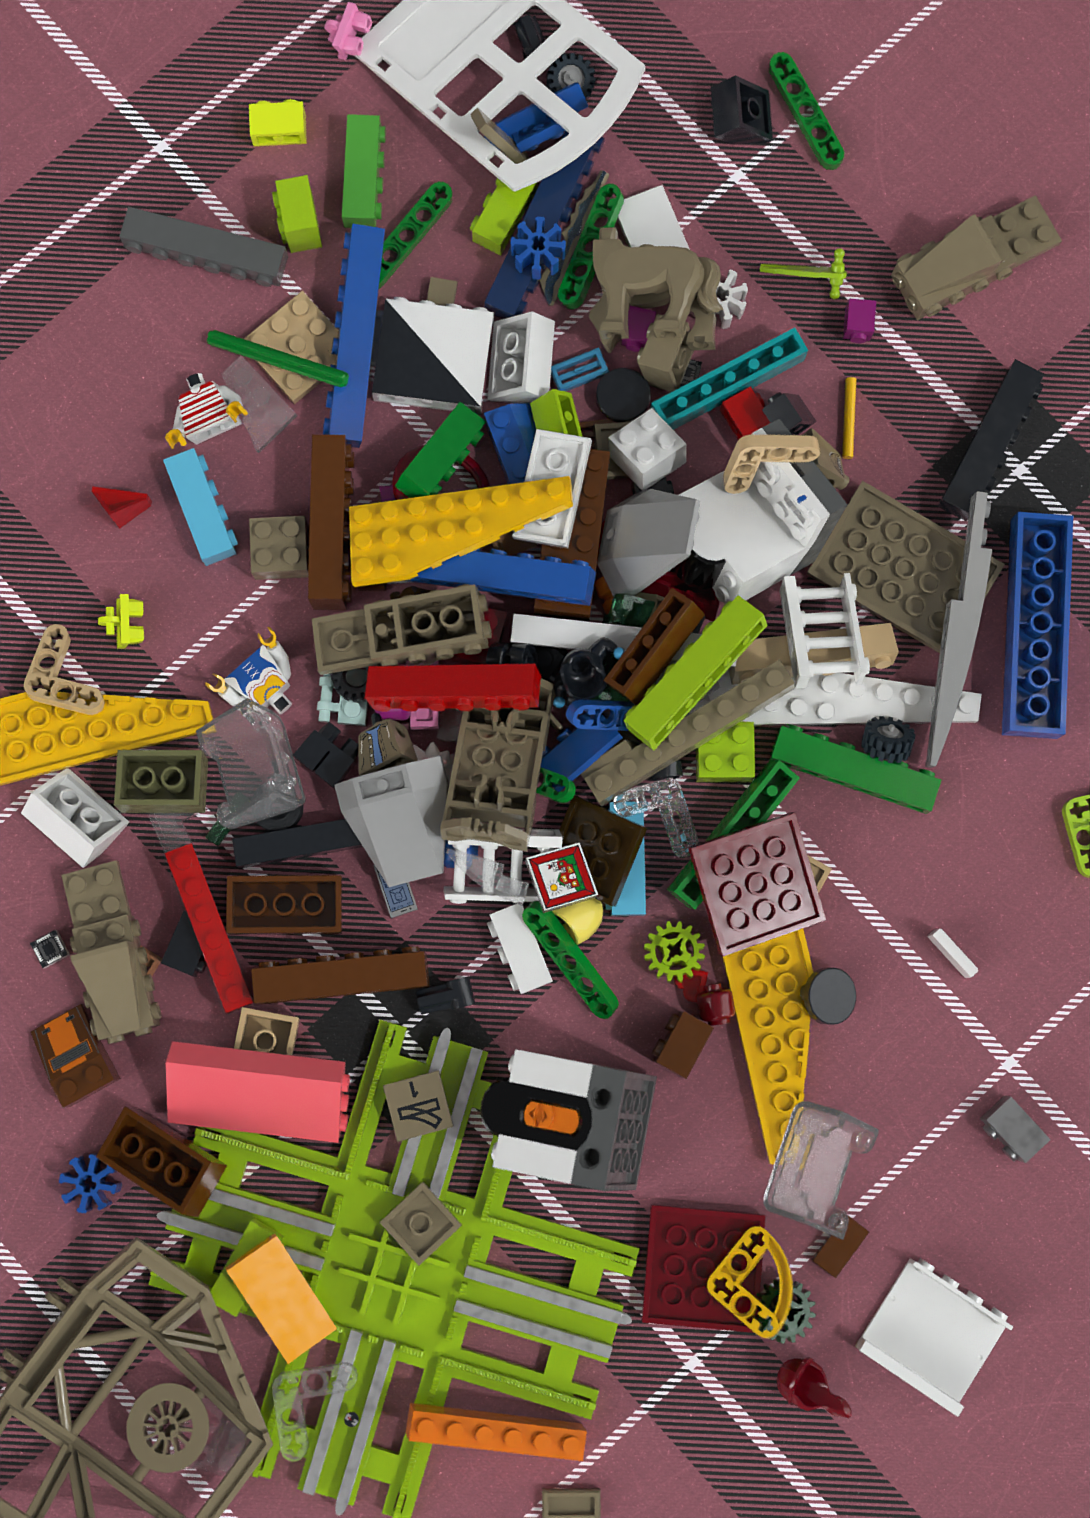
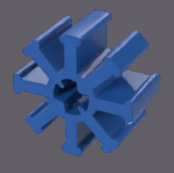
M536 217V232L532 233L526 226V222L522 221L517 226L518 239L511 237V256L516 254L515 268L519 273H522L523 269L532 262L534 263L532 266V279L540 280V264L544 263L551 271V275L556 274L559 271V258L565 259L566 241L560 242V226L555 223L554 227L544 234L542 232L545 230V218Z
M98 1153L89 1155V1167L83 1160L84 1156L75 1157L69 1161V1164L73 1165L78 1175H73L69 1171L60 1174V1184L64 1182L76 1184L74 1190L61 1195V1198L67 1204L74 1201L75 1197L81 1194L80 1207L77 1208V1212L80 1213L92 1211L91 1204L93 1199L98 1205V1210L108 1207L112 1204V1201L108 1200L103 1190L115 1194L120 1192L122 1188V1182L112 1183L107 1182L105 1179L111 1173L117 1172L116 1170L107 1165V1168L99 1171L101 1160L96 1158ZM92 1176V1181L96 1182V1186L89 1189L90 1186L88 1183H85V1180Z

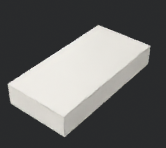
M935 929L927 936L965 978H971L978 972V968L942 929Z

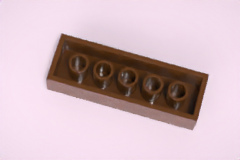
M312 434L308 600L313 610H347V602H352V586H350L349 580H347V575H351L350 552H348V548H350V525L348 524L350 522L349 507L353 506L351 505L349 495H354V478H352L350 468L355 467V453L353 452L352 444H348L346 435Z
M590 449L569 547L566 549L542 544L540 560H544L545 557L549 556L561 559V563L572 564V560L585 561L596 572L610 451ZM535 599L534 615L588 622L590 620L591 604L586 606Z
M416 946L401 948V954H392L390 949L373 951V956L364 957V953L361 952L344 954L345 959L336 960V956L333 955L316 957V962L308 963L307 959L304 958L287 960V965L279 966V962L276 961L258 963L259 968L251 969L254 1004L430 987L427 953L420 951V948Z

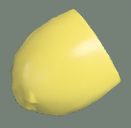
M593 897L550 909L554 915L559 916L566 922L563 924V927L577 945L588 940L602 923L603 905L601 901Z

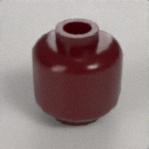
M721 983L704 985L705 991L697 995L700 1019L708 1022L710 1026L730 1023V1018L735 1015L732 991L728 988H722Z

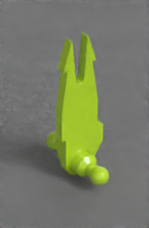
M841 248L834 251L835 260L831 267L761 264L760 272L830 278L829 283L832 286L829 293L830 297L838 299L840 297V286L847 275V272L844 270L845 264L843 263L845 252Z

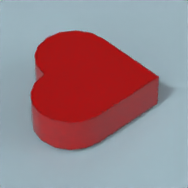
M692 969L693 978L690 979L683 975L682 983H679L677 977H674V983L679 989H682L684 998L689 1002H697L698 993L705 991L704 985L707 982L708 972Z

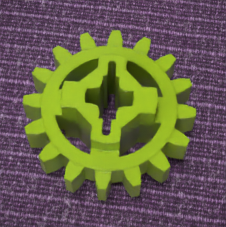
M667 921L666 929L663 930L658 925L656 926L657 935L649 933L648 939L652 944L647 943L644 945V949L650 951V953L644 956V960L652 961L648 969L649 971L658 970L656 978L660 979L664 974L667 976V983H670L673 977H677L678 982L682 983L683 975L691 979L693 978L692 969L697 971L701 969L697 960H704L705 955L699 953V951L704 949L705 944L697 943L701 935L699 933L692 935L691 925L686 929H682L681 921H678L676 927H672L670 921ZM671 934L678 935V937L674 939L668 940L667 938H665V936ZM688 941L693 948V957L686 949ZM681 943L679 955H675L667 962L670 953L668 948L673 950L675 946L677 947ZM656 948L662 952L663 960L661 963L657 960ZM675 965H682L683 967H685L680 970H670V968Z

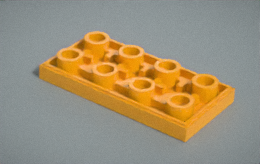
M275 1233L225 1268L288 1364L337 1329Z

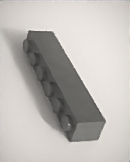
M132 207L127 209L119 236L124 247L130 252L141 254V252L150 253L153 257L160 260L170 258L177 260L178 263L187 267H193V265L201 266L206 271L215 274L221 271L230 274L231 277L238 280H245L246 278L256 280L258 284L265 287H271L272 285L280 287L288 260L285 246Z

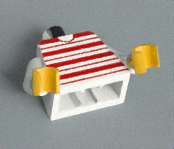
M201 373L193 374L187 378L190 391L181 394L178 398L179 406L176 410L173 429L166 434L165 439L171 449H174V445L177 442H180L181 446H185L187 444L185 436L197 445L241 425L242 422L238 415L243 413L246 416L248 412L243 407L241 397L227 386H219L214 381L205 383Z

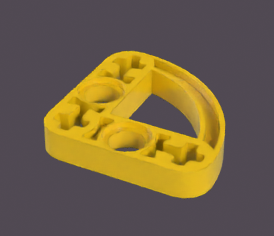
M754 1226L745 1232L712 1273L707 1283L710 1294L762 1338L769 1339L774 1337L786 1321L793 1297V1279L790 1265L779 1243L762 1227ZM763 1233L762 1240L765 1243L762 1247L756 1245L752 1249V1252L756 1254L752 1259L749 1253L742 1250L741 1247L745 1244L749 1249L753 1244L751 1236ZM768 1250L777 1266L780 1281L779 1299L774 1313L740 1285ZM740 1254L747 1258V1266L743 1271H735L732 1268L731 1262L734 1256ZM726 1278L727 1282L725 1285L732 1292H734L735 1287L739 1289L732 1296L729 1304L725 1300L730 1296L721 1290L718 1293L715 1292L717 1288L716 1284H714L715 1280L722 1281ZM743 1296L748 1297L752 1304L750 1311L745 1314L739 1313L735 1306L737 1299ZM758 1306L762 1308V1311L757 1314L766 1320L769 1317L773 1319L770 1323L773 1326L772 1331L764 1330L761 1332L760 1328L762 1325L755 1318H753L752 1323L748 1321L755 1314Z

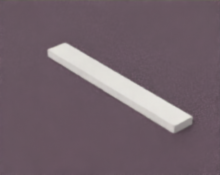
M514 614L511 643H529L535 646L576 650L588 649L600 638L605 637L626 651L642 628ZM691 633L672 660L678 661L683 656L685 648L690 643H695L702 634ZM736 661L730 667H736Z

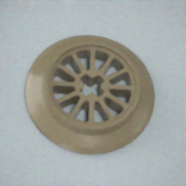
M163 1383L149 1388L138 1397L130 1410L126 1428L129 1446L137 1460L151 1470L171 1473L188 1467L200 1456L208 1440L209 1417L205 1405L194 1391L180 1384ZM165 1401L170 1402L169 1411H167ZM176 1402H177V1403L181 1404V1407H180V1409L177 1411V1413L175 1414ZM157 1405L159 1406L161 1415H159V1414L154 1410V1408H155ZM187 1409L190 1416L181 1420L180 1417ZM151 1415L157 1420V1423H149V1416ZM168 1419L170 1424H175V1430H172L170 1435L169 1431H164L163 1425L168 1424ZM192 1420L193 1428L184 1427L182 1424ZM147 1427H153L156 1431L148 1435ZM182 1431L192 1433L190 1440L182 1434ZM158 1435L157 1441L152 1445L150 1438ZM178 1439L185 1444V1447L182 1450L180 1448ZM164 1441L163 1452L158 1450V1447ZM171 1443L175 1451L173 1454L170 1453Z

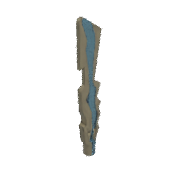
M600 170L595 182L585 189L584 198L576 203L575 213L570 215L571 224L562 232L563 238L566 241L565 259L559 258V271L551 275V271L547 268L539 280L549 306H553L557 300L558 291L568 268V263L577 246L596 196L609 178V174L603 170Z

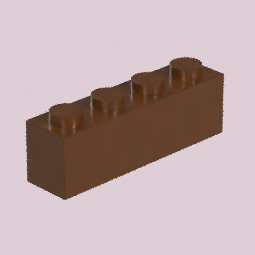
M672 588L604 681L617 693L633 704L638 705L644 698L646 691L656 682L705 614L692 600Z

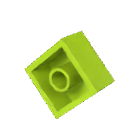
M308 175L275 181L277 191L272 192L278 215L277 223L283 245L288 244L291 253L322 248Z
M739 722L696 749V782H752L755 778L754 722Z

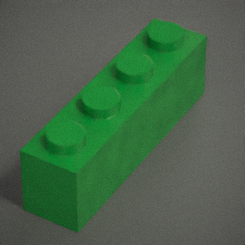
M459 402L405 469L395 487L409 498L438 494L442 489L439 486L440 482L443 480L447 483L456 471L453 467L454 464L458 462L461 465L469 455L468 446L471 444L475 447L483 437L484 433L480 430L486 421Z

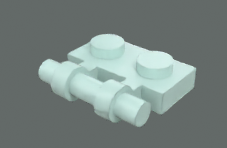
M363 669L348 670L346 680L352 686H361L367 681L368 672ZM332 673L320 677L319 686H322L321 699L317 702V710L319 711L318 721L328 723L330 721V712L338 713V724L366 726L368 701L363 702L361 700L355 703L352 700L347 701L343 696H340L339 703L331 702L332 691L335 687L331 680Z

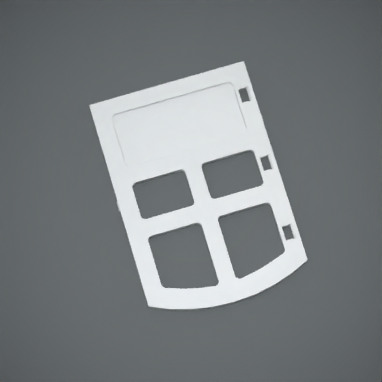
M403 0L362 37V52L360 56L354 55L512 191H517L552 175L577 159L595 144L626 108L645 71V65L577 11L566 0ZM531 6H538L561 26L523 62L517 63L493 42ZM577 41L582 42L618 71L609 89L588 117L579 115L537 80V77ZM479 58L498 73L503 80L467 114L458 116L440 101L436 94L469 63ZM382 60L390 65L386 72L377 65ZM524 95L569 132V135L540 154L515 164L479 134L471 118V113L478 107L492 120L516 96ZM437 107L446 113L442 119L433 113ZM494 155L503 161L499 168L489 161Z

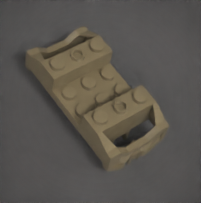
M541 678L539 695L541 711L532 709L516 710L514 708H501L497 711L473 708L471 711H463L443 821L440 827L442 840L463 841L470 839L498 843L513 850H528L536 808L539 773L550 725L554 696L552 683ZM514 827H521V828H524V830L521 831V830H519V829H517V828H514Z

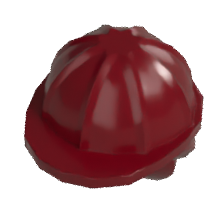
M794 1358L782 1364L777 1376V1387L781 1395L788 1401V1404L807 1411L821 1407L833 1416L851 1417L852 1412L848 1402L841 1396L832 1394L829 1390L823 1368L813 1358Z

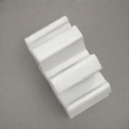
M729 270L726 281L724 283L719 282L716 290V296L720 297L717 300L723 307V310L715 314L720 316L722 329L730 327L733 315L730 313L736 315L737 319H741L746 307L747 285L743 283L742 286L731 288V286L735 285L737 272Z

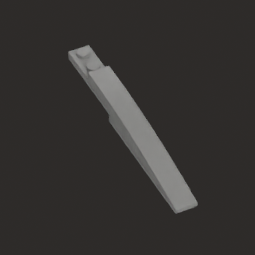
M977 491L971 497L958 600L952 599L946 603L926 768L935 767L941 755L963 690L979 628L992 549L981 548V545H985L987 539V529H984V520L989 517L991 502L987 501L988 493Z

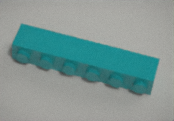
M794 327L652 402L650 409L652 408L675 430L722 405V402L748 387L754 388L803 362L808 353V348Z

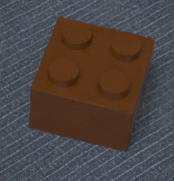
M679 1011L678 1015H671L665 1026V1029L669 1032L664 1040L658 1039L651 1054L655 1056L653 1062L687 1079L714 1028L685 1011Z

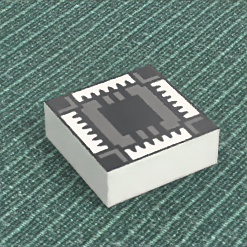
M54 930L30 943L42 968H47L70 955L58 930Z

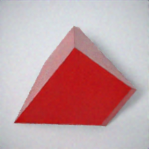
M92 486V493L119 528H122L151 507L152 500L145 493Z

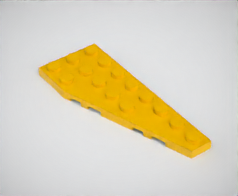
M570 476L350 506L351 582L354 587L410 580L419 576L418 573L430 567L434 569L441 566L445 560L457 555L461 557L500 539L501 535L512 530L517 532L524 529V525L539 518L544 520L573 507Z
M26 692L1 698L0 786L116 756L118 750H139L216 730L210 703L198 700H168L149 697L135 698L130 696L102 695L105 701L102 711L95 715H87L31 700ZM67 692L57 693V698L60 700L68 699L71 696ZM94 696L90 700L84 699L87 706H90L91 702H97Z
M803 928L724 957L722 956L729 989L733 994L735 1016L770 1165L799 1158L801 1116L804 1103V1083L807 1070L811 1017L806 1010L804 1000L800 996V990L814 973Z

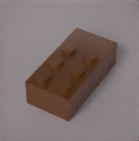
M227 876L226 933L229 935L342 934V876Z
M124 1106L96 1158L181 1215L199 1217L227 1167L226 1164L143 1110Z

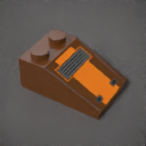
M82 1004L30 1032L48 1080L62 1108L71 1107L121 1079L101 1040H98L97 1036H93L90 1028V1019Z

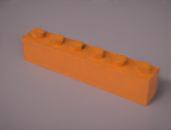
M410 1403L406 1435L409 1441L583 1461L587 1430L581 1423Z

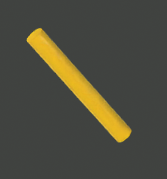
M854 377L845 379L842 458L852 459L854 450L856 378Z

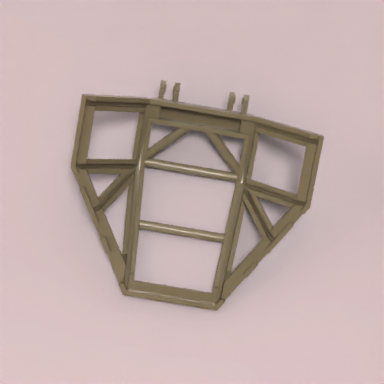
M135 1237L80 1288L65 1277H59L56 1281L59 1287L73 1297L67 1303L58 1294L52 1291L47 1293L45 1298L62 1312L26 1360L9 1348H6L2 1353V1356L8 1362L19 1369L13 1375L8 1369L0 1365V1379L8 1383L0 1396V1435L11 1416H14L61 1448L26 1513L0 1497V1518H44L68 1472L76 1518H95L87 1467L154 1518H187L141 1483L150 1471L149 1468L140 1463L134 1473L130 1475L78 1436L149 1340L197 1387L194 1392L201 1400L206 1395L251 1440L194 1518H220L273 1445L209 1287L141 1239ZM138 1262L186 1294L183 1299L157 1321H153L108 1290ZM200 1309L210 1334L178 1327ZM103 1310H106L129 1326L85 1335ZM136 1338L72 1424L64 1362L74 1349ZM183 1347L219 1354L237 1399ZM52 1378L54 1380L59 1423L32 1406ZM187 1409L180 1417L181 1420L190 1416ZM169 1424L165 1431H169V1435L172 1430H175V1424ZM164 1441L158 1447V1450L163 1452Z

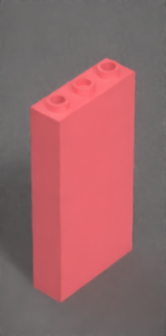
M172 1041L166 1060L168 1123L339 1143L341 1131L346 1132L348 1115L343 1114V1112H347L349 1095L344 1094V1092H348L350 1074H345V1062Z

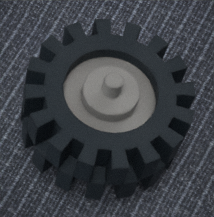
M570 53L566 56V54H563L550 66L546 75V87L555 93L578 82L585 99H587L593 91L594 83L596 82L594 68L590 67L591 63L588 60L585 61L582 55L575 56V53Z
M879 716L878 720L874 717L871 721H867L861 747L864 748L866 754L870 753V757H879L878 761L883 762V759H886L888 763H893V760L901 763L902 760L906 761L911 755L916 737L913 728L909 729V724L903 725L902 720L893 721V717H889L887 720L884 716Z

